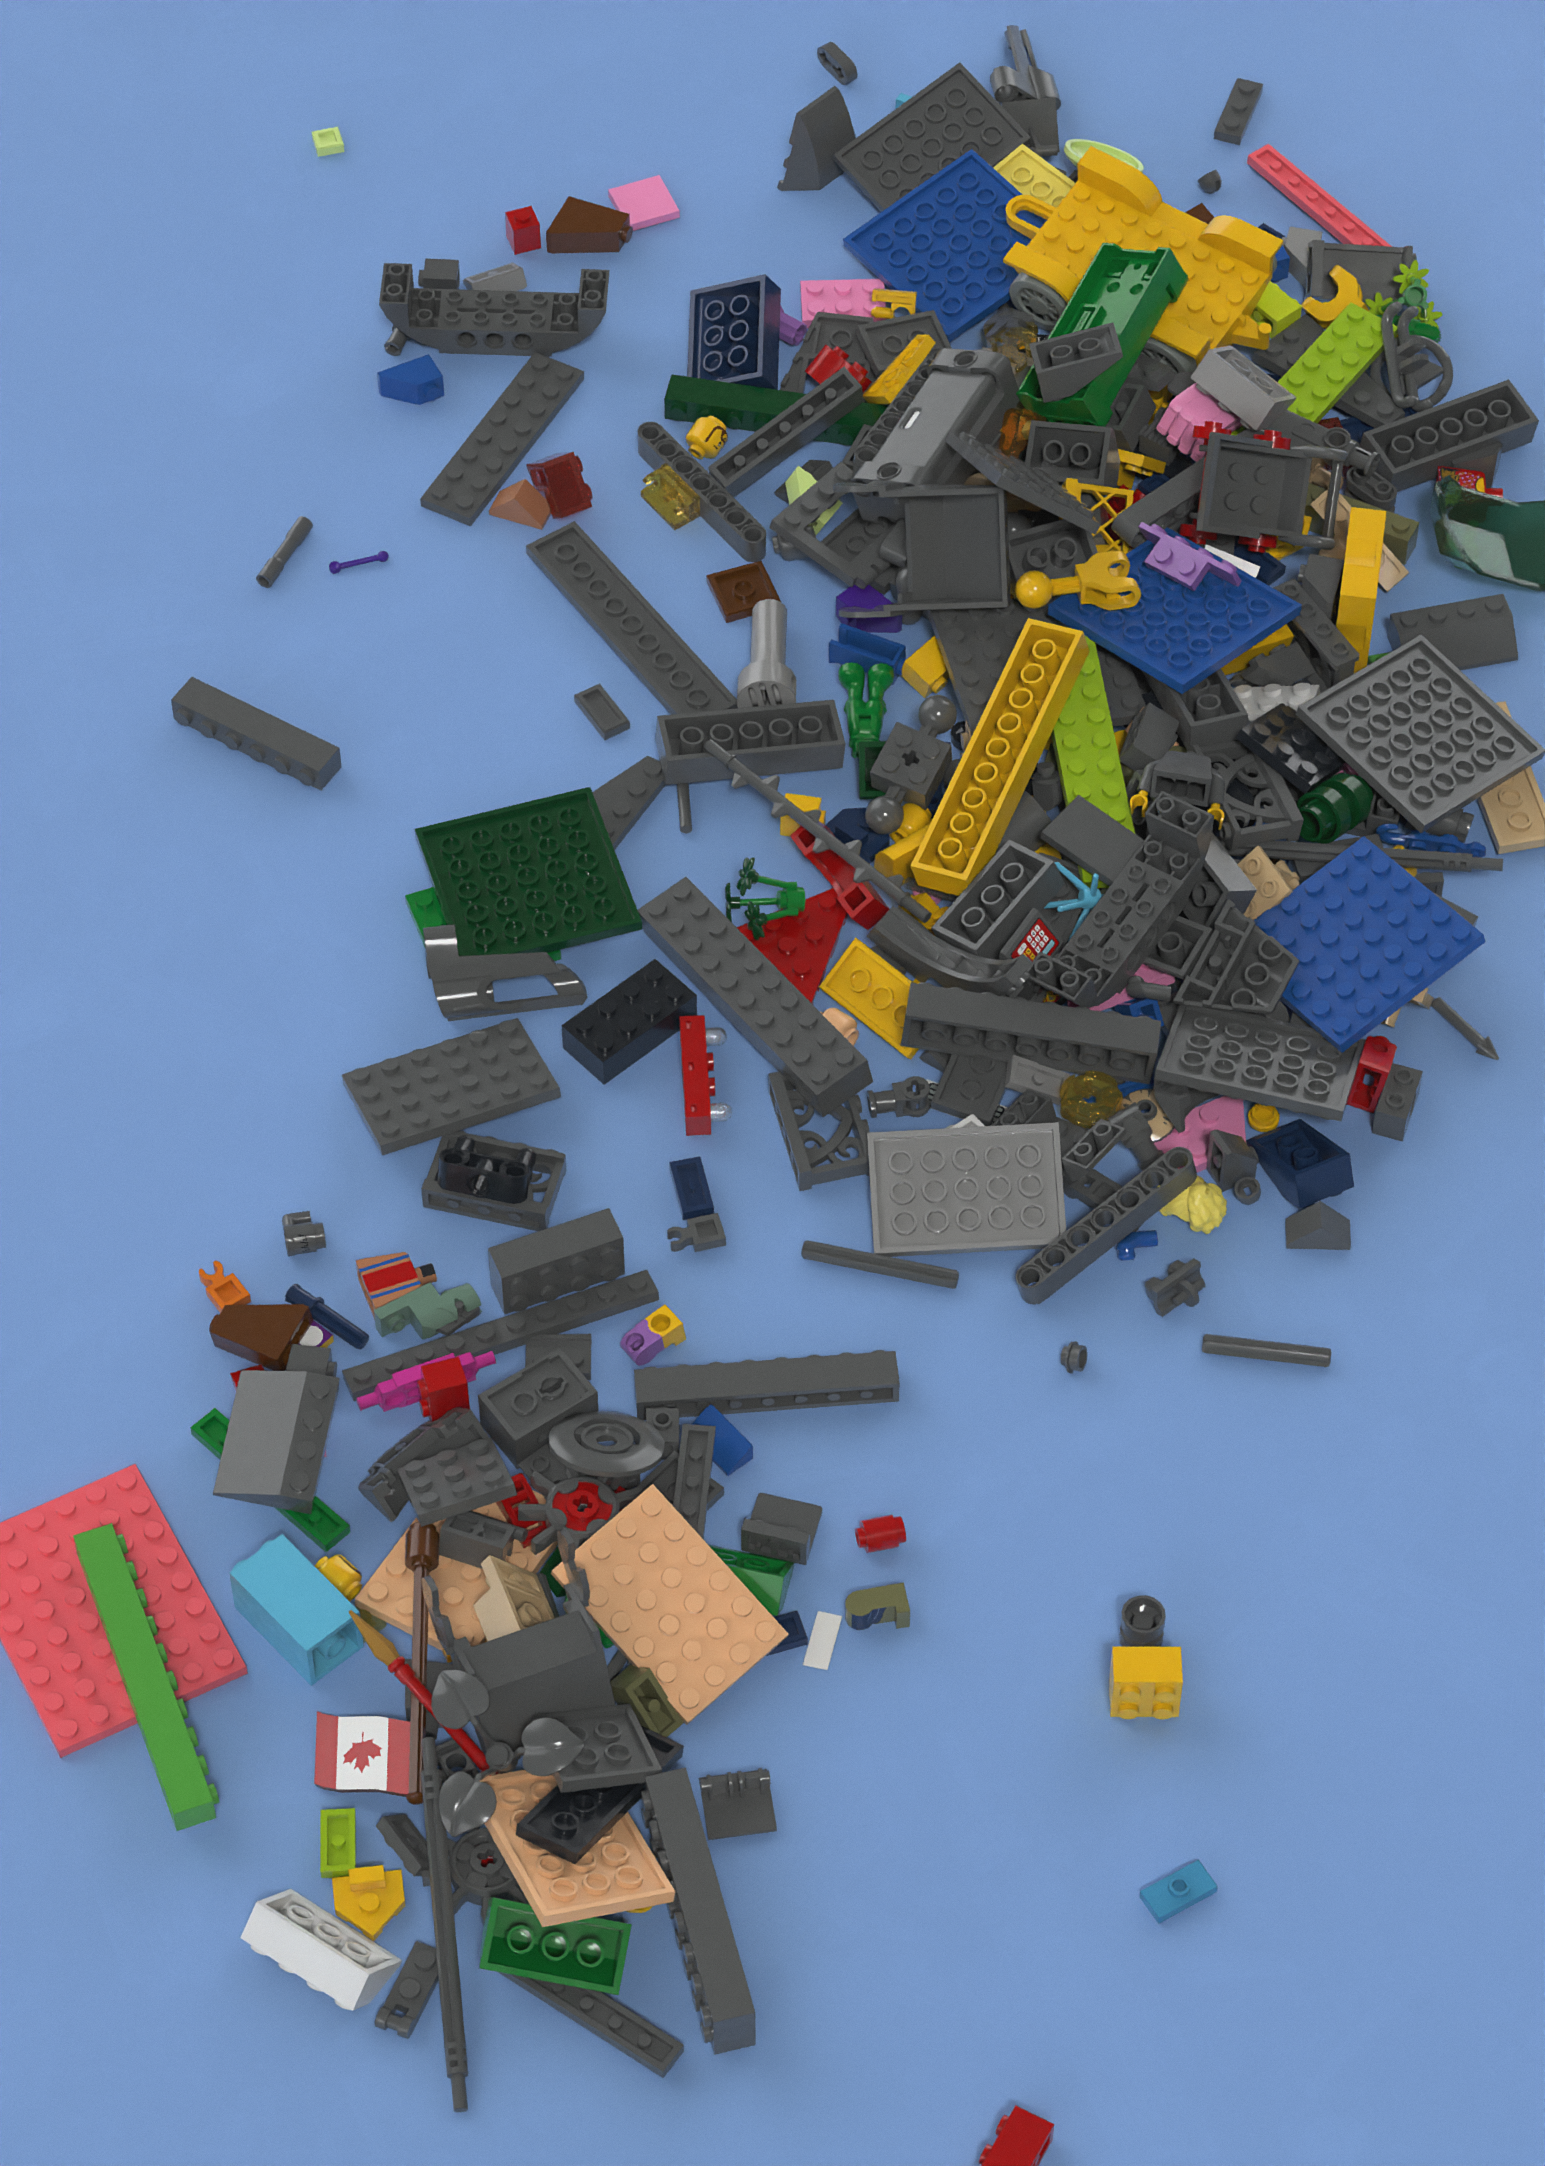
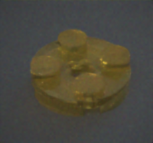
M1090 1070L1085 1071V1075L1075 1077L1074 1074L1068 1077L1061 1086L1059 1096L1060 1113L1064 1119L1074 1125L1091 1129L1100 1119L1109 1122L1108 1118L1122 1109V1092L1118 1089L1116 1080L1106 1073ZM1091 1096H1095L1096 1103H1088L1083 1098L1089 1099Z

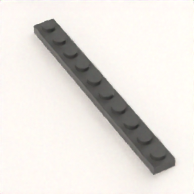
M644 1270L342 1370L343 1379L355 1402L357 1397L373 1393L378 1383L392 1379L393 1373L454 1353L456 1357L471 1352L476 1357L493 1351L494 1355L526 1345V1343L531 1342L530 1338L542 1334H559L658 1301L659 1291L648 1270Z

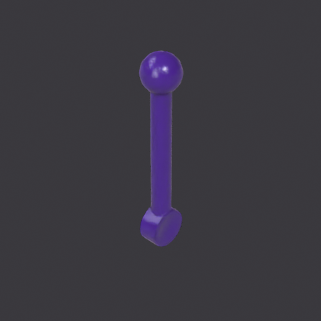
M380 551L378 555L339 563L333 561L329 564V571L336 574L343 568L374 561L386 562L389 555L386 551Z

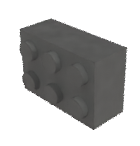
M1062 519L1009 534L1010 591L1014 600H1018L1015 594L1016 582L1021 575L1028 571L1036 570L1043 572L1050 579L1074 577L1075 564L1085 563L1090 557L1098 553L1092 533Z

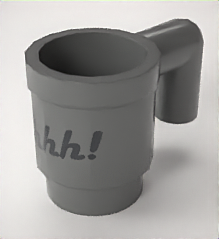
M310 1211L290 1213L282 1217L288 1257L317 1252V1249L326 1248L323 1223L313 1224Z

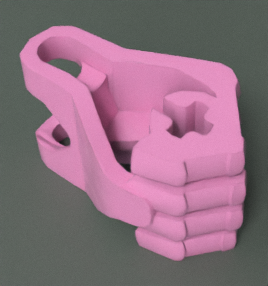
M1194 383L1170 402L1156 429L1162 435H1168L1166 439L1174 446L1179 445L1178 449L1183 454H1191V458L1197 462L1205 457L1206 452L1199 451V446L1203 445L1204 439L1192 437L1194 425L1204 426L1205 421L1223 423L1222 429L1232 430L1233 432L1240 428L1242 424L1240 417L1235 413H1229L1218 405L1219 400L1212 395H1206L1196 387L1197 383Z

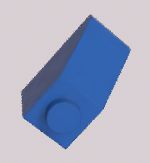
M429 354L377 372L379 394L383 397L421 405L444 396L443 375Z

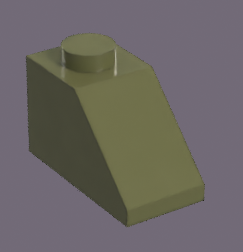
M630 1665L610 1681L617 1705L630 1704L641 1726L667 1738L684 1723L667 1700L668 1696L650 1668H638Z

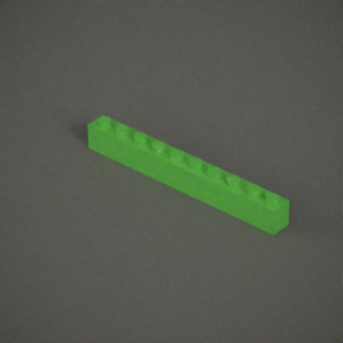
M111 1523L73 1535L77 1556L176 1831L215 1819L214 1805L220 1803L214 1783L207 1785L205 1776L209 1775V1770L204 1756L196 1755L194 1747L199 1746L193 1726L187 1728L184 1719L188 1718V1713L183 1698L176 1700L173 1692L178 1690L173 1671L166 1672L164 1663H167L168 1659L162 1643L156 1644L153 1636L158 1635L153 1616L146 1617L144 1608H147L148 1604L142 1588H135L133 1581L138 1580L133 1562H126L123 1555L128 1553L123 1534L116 1535Z

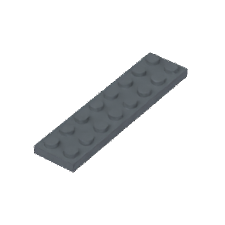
M534 352L420 498L421 507L472 526L582 383L584 371Z

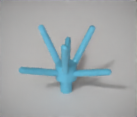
M1055 862L1057 869L1079 890L1078 899L1052 901L1044 909L1057 908L1058 912L1083 908L1069 937L1070 940L1087 918L1090 910H1093L1104 894H1101L1100 890L1097 889L1098 874L1095 873L1093 875L1091 888H1089L1063 865Z

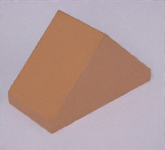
M524 479L499 491L489 509V515L542 530L553 511V506Z

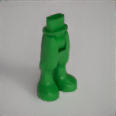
M851 662L845 663L839 668L838 678L840 684L848 693V700L845 703L844 711L847 715V727L850 737L849 746L852 748V756L854 758H859V742L880 741L883 719L887 712L883 696L894 680V669L888 664H874L868 670L869 699L867 702L863 701L865 671L863 667L858 663Z

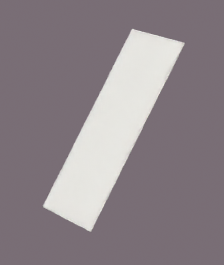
M821 1611L817 1612L803 1665L828 1670L842 1616Z

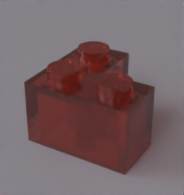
M574 451L556 453L526 464L534 488L538 492L544 491L553 519L563 518L592 507L590 501L593 498L589 485L584 483L581 475L583 466L580 458L577 455L575 456Z

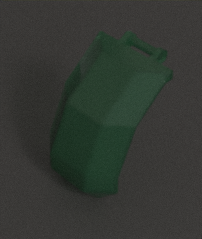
M1450 475L1434 484L1430 514L1439 553L1454 566L1482 576L1536 591H1545V500L1530 502L1511 501L1463 487Z

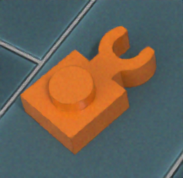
M215 1260L213 1262L215 1274L208 1275L202 1268L199 1269L200 1281L203 1285L207 1286L205 1288L206 1295L220 1313L225 1305H246L251 1302L249 1292L234 1273L224 1277L223 1266L219 1261Z

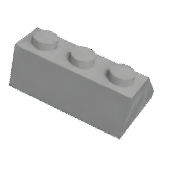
M1231 345L1209 349L1190 377L1197 383L1196 387L1201 392L1214 396L1219 400L1218 405L1229 413H1235L1241 418V424L1253 431L1268 428L1296 400L1293 394Z

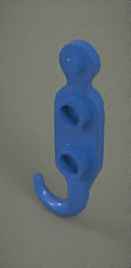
M1391 823L1382 824L1376 828V834H1379L1380 840L1392 845L1406 846L1408 850L1473 854L1472 857H1483L1486 855V847L1481 843L1472 842L1464 844L1458 841V837L1450 834H1444L1439 837L1428 835L1425 831L1420 833L1418 830L1411 831L1409 835L1388 832L1389 830H1397L1399 828L1397 824Z

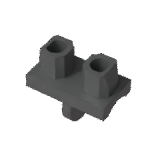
M1193 1258L1186 1264L1177 1260L1169 1266L1167 1270L1168 1277L1164 1280L1153 1277L1145 1283L1147 1296L1154 1302L1158 1315L1165 1316L1183 1302L1189 1307H1194L1199 1303L1198 1292L1206 1286L1200 1274L1201 1263Z

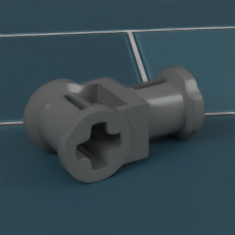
M913 1076L903 1082L892 1083V1090L875 1093L872 1090H868L867 1100L871 1118H876L877 1114L894 1111L896 1117L924 1116L930 1109V1100L928 1098L930 1085L928 1081L922 1077ZM916 1102H919V1109H916Z

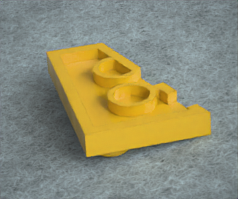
M916 335L863 394V398L868 403L890 405L936 342L930 335Z

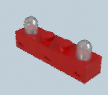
M705 1015L679 1016L686 1136L711 1135V1122L727 1121L732 1116V1108L729 1104L723 1102L710 1103V1097L715 1096V1077H708V1071H714L713 1052L707 1053V1046L723 1045L727 1040V1033L721 1027L705 1028Z

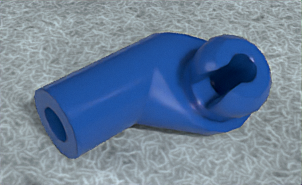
M1138 1231L1127 1235L1116 1245V1250L1119 1252V1260H1134V1248L1158 1246L1157 1231Z

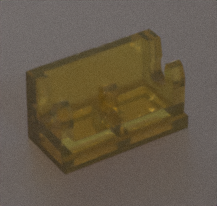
M666 463L643 479L645 484L654 482L640 491L641 497L674 531L700 517V496Z

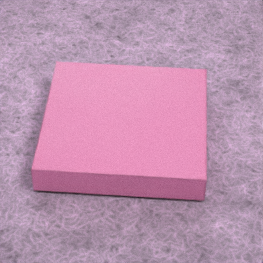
M660 175L608 189V197L615 209L630 214V226L633 228V231L680 218V210Z

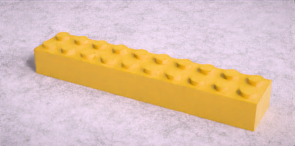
M1030 618L1027 619L910 865L918 886L960 896L994 857L1090 652L1083 631Z

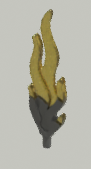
M1005 303L998 308L996 314L986 321L983 331L987 347L992 352H998L997 342L1002 343L1004 346L1001 353L1010 362L1017 364L1015 372L1018 373L1026 368L1028 363L1027 358L1019 353L1018 350L1021 346H1025L1026 356L1032 358L1029 344L1038 342L1036 335L1038 333V326L1035 324L1032 315L1009 308V305Z

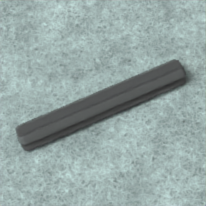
M1205 1334L1202 1343V1352L1321 1367H1328L1331 1363V1349L1324 1347Z

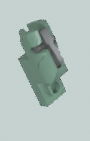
M429 1282L375 1309V1327L381 1337L390 1333H397L408 1324L412 1325L422 1340L439 1333L448 1336L481 1314L482 1311L479 1308L481 1302L473 1287L468 1283L446 1290L439 1295L432 1283Z

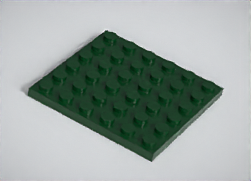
M591 787L415 829V838L446 925L451 924L455 926L458 956L548 953L642 930V920Z

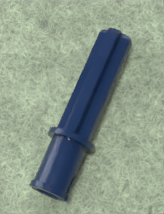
M298 1284L292 1285L285 1295L286 1302L309 1306L314 1320L354 1348L363 1349L369 1341L367 1333L325 1305L323 1298L314 1297Z

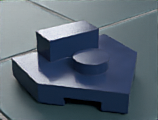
M866 808L843 809L826 826L844 844L857 839L860 840L862 847L859 856L869 864L872 863L877 853L890 846L889 834H878L870 829L865 819Z

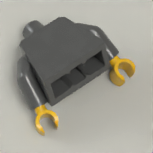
M1167 751L1162 759L1153 761L1144 767L1137 787L1139 794L1132 796L1130 799L1131 814L1134 813V809L1137 806H1143L1142 817H1145V812L1149 808L1147 796L1150 795V797L1157 798L1160 792L1164 791L1189 804L1204 807L1211 806L1207 812L1214 815V819L1219 822L1218 830H1220L1224 821V812L1220 807L1224 803L1225 780L1215 768H1211V759L1209 757L1197 755L1192 751L1185 753Z

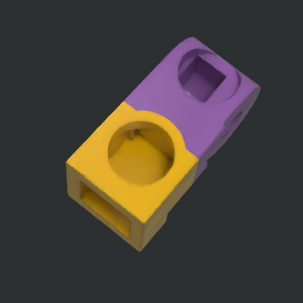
M664 1304L626 1333L620 1342V1347L636 1365H645L671 1344L677 1346L686 1340L683 1323Z

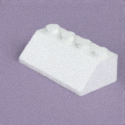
M292 1889L257 1901L240 1937L249 1943L251 1949L255 1952L271 1957L278 1962L281 1969L297 1974L306 1980L310 1988L328 1994L335 1999L334 2001L338 2006L352 2011L369 2004L400 1967L402 1962L400 1958Z

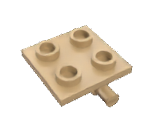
M1261 846L1255 847L1237 864L1257 889L1244 913L1247 918L1250 917L1252 920L1256 919L1266 910L1280 904L1285 897H1288L1300 885V877L1297 873L1292 872L1283 860L1278 861L1274 865Z

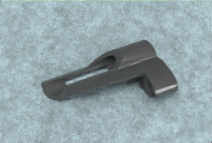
M1007 26L1004 35L1008 49H1012L1016 70L1007 66H999L993 69L994 71L990 75V83L995 100L1001 105V102L1055 97L1057 111L1061 106V100L1052 74L1038 69L1026 29L1019 30L1018 26ZM1025 47H1027L1032 66L1029 64Z
M454 925L423 928L428 978L432 979L438 1005L443 1016L448 1021L583 1005L587 999L586 987L580 978L567 966L560 963L556 964L547 952L458 956ZM542 974L550 980L558 995L495 1002L492 981Z

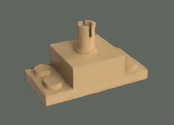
M491 1555L481 1563L486 1575L485 1581L490 1589L473 1607L487 1641L555 1618L537 1574Z

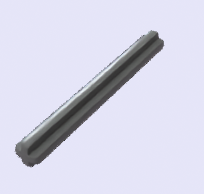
M809 1240L804 1242L801 1252L802 1257L808 1260L951 1289L956 1288L959 1280V1272L957 1270Z

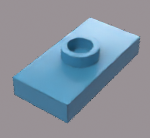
M1198 1859L1141 1890L1139 1897L1159 1924L1217 1892L1218 1886Z

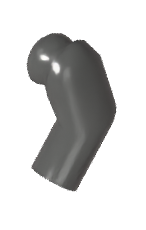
M1132 976L1128 979L1126 991L1132 998L1168 1002L1171 995V986L1147 983L1140 976Z

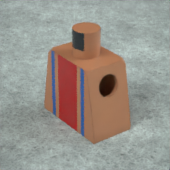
M405 1252L356 1260L357 1278L373 1318L375 1309L429 1282H437L432 1263L414 1268L409 1254Z

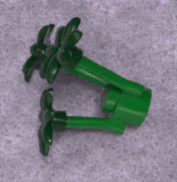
M746 857L743 861V869L738 871L741 878L736 886L740 890L741 896H744L746 889L750 890L752 884L757 882L783 888L777 891L776 898L740 899V897H731L730 883L726 884V917L732 922L731 909H740V906H748V910L744 912L746 918L750 921L747 929L752 930L755 940H759L760 937H765L762 925H766L767 921L786 916H798V912L804 911L805 891L803 887H797V882H785L760 876L755 869H752L755 858L749 859ZM759 905H777L778 909L783 910L770 914L760 913Z

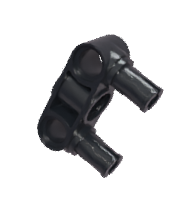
M462 1135L459 1136L453 1148L445 1149L439 1154L438 1185L442 1189L512 1204L522 1203L528 1197V1186L532 1180L531 1170L536 1162V1153L532 1149L522 1148L518 1152L516 1159L510 1160L490 1154L473 1152L475 1149L474 1139L470 1136Z

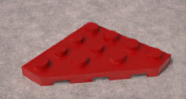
M834 888L805 899L804 911L798 912V916H786L767 921L766 925H762L765 934L764 938L760 937L759 940H755L752 930L747 929L748 923L737 927L812 1004L817 991L819 992V986L825 977L827 965L830 958L832 959L839 941L841 929L848 917V913L836 899L838 894Z

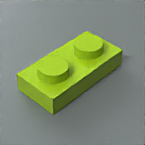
M355 1808L320 1810L321 1878L349 1876L348 1869L356 1868Z

